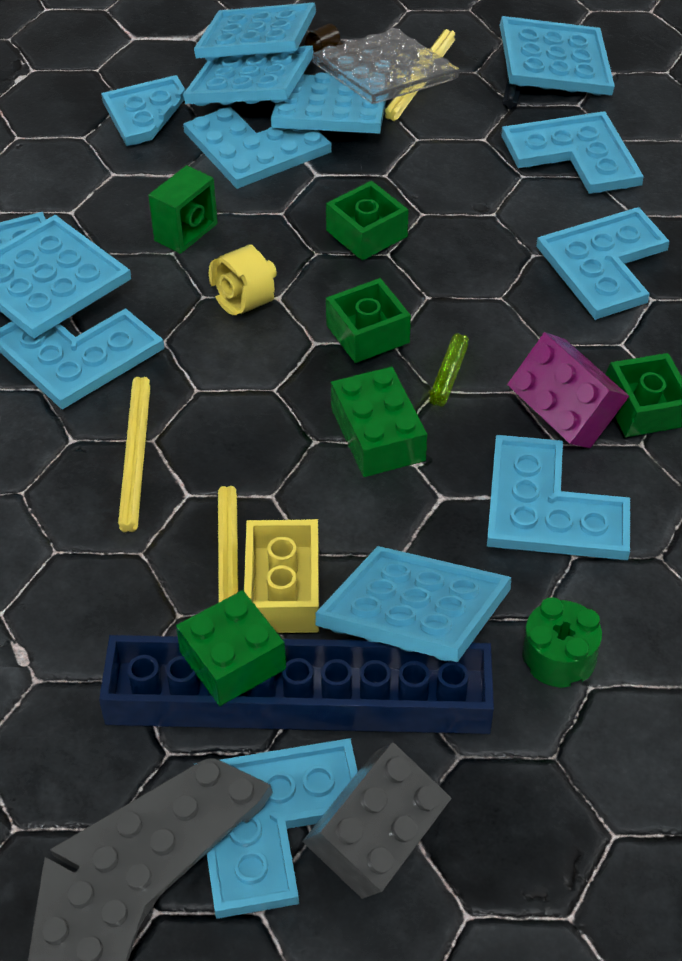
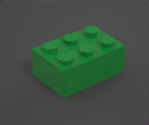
M393 366L331 381V409L363 478L426 461L427 432Z

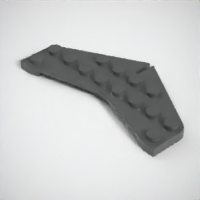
M205 759L50 849L55 858L76 868L77 871L74 873L46 857L44 858L28 961H128L140 925L158 898L241 821L247 823L262 810L273 793L270 784L218 759Z

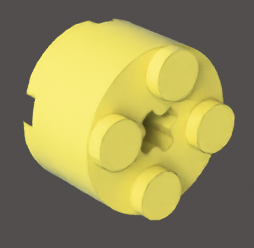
M252 244L221 255L211 261L209 265L211 287L216 285L219 295L215 297L227 313L231 315L243 314L274 300L275 287L273 278L277 275L276 267L270 260L266 261Z

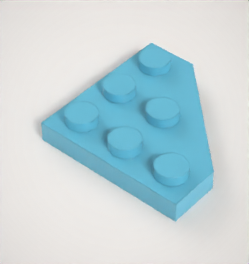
M174 75L101 94L103 104L125 145L130 146L150 141L157 135L184 101L183 93L185 88L178 76Z

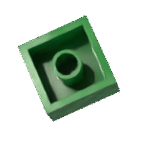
M188 165L148 195L154 241L179 254H182L218 224L214 178Z
M370 181L326 203V231L359 259L364 260L408 237L409 209L376 183Z
M381 278L326 297V326L354 363L410 343L411 315Z
M669 353L610 362L605 375L629 395L615 415L625 437L682 428V376Z
M244 590L176 625L180 653L219 706L286 669L285 642Z

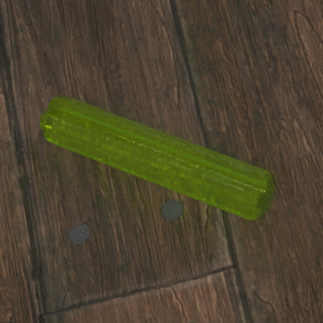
M456 333L452 336L430 392L429 401L432 405L437 404L441 407L446 404L468 348L469 338L467 335Z

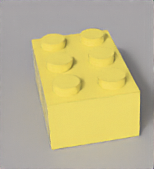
M318 519L246 521L244 592L277 633L319 632V626H316V612L319 609Z

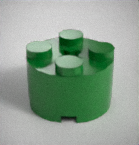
M550 597L543 600L541 605L530 614L526 624L522 657L535 679L549 686L564 688L571 686V683L581 679L583 682L592 675L602 640V629L599 623L600 617L596 611L587 609L572 601Z

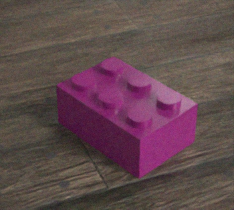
M546 332L543 333L507 384L569 444L586 448L592 447L629 397L626 392L566 339Z

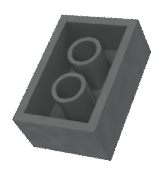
M391 742L370 756L302 842L355 893L364 899L384 890L452 798L394 742Z

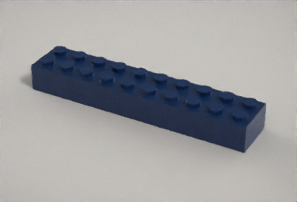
M109 635L99 697L105 725L491 733L494 711L491 643H471L460 660L454 662L442 661L434 656L415 651H404L400 647L380 642L282 639L285 642L286 669L219 706L180 653L178 637Z

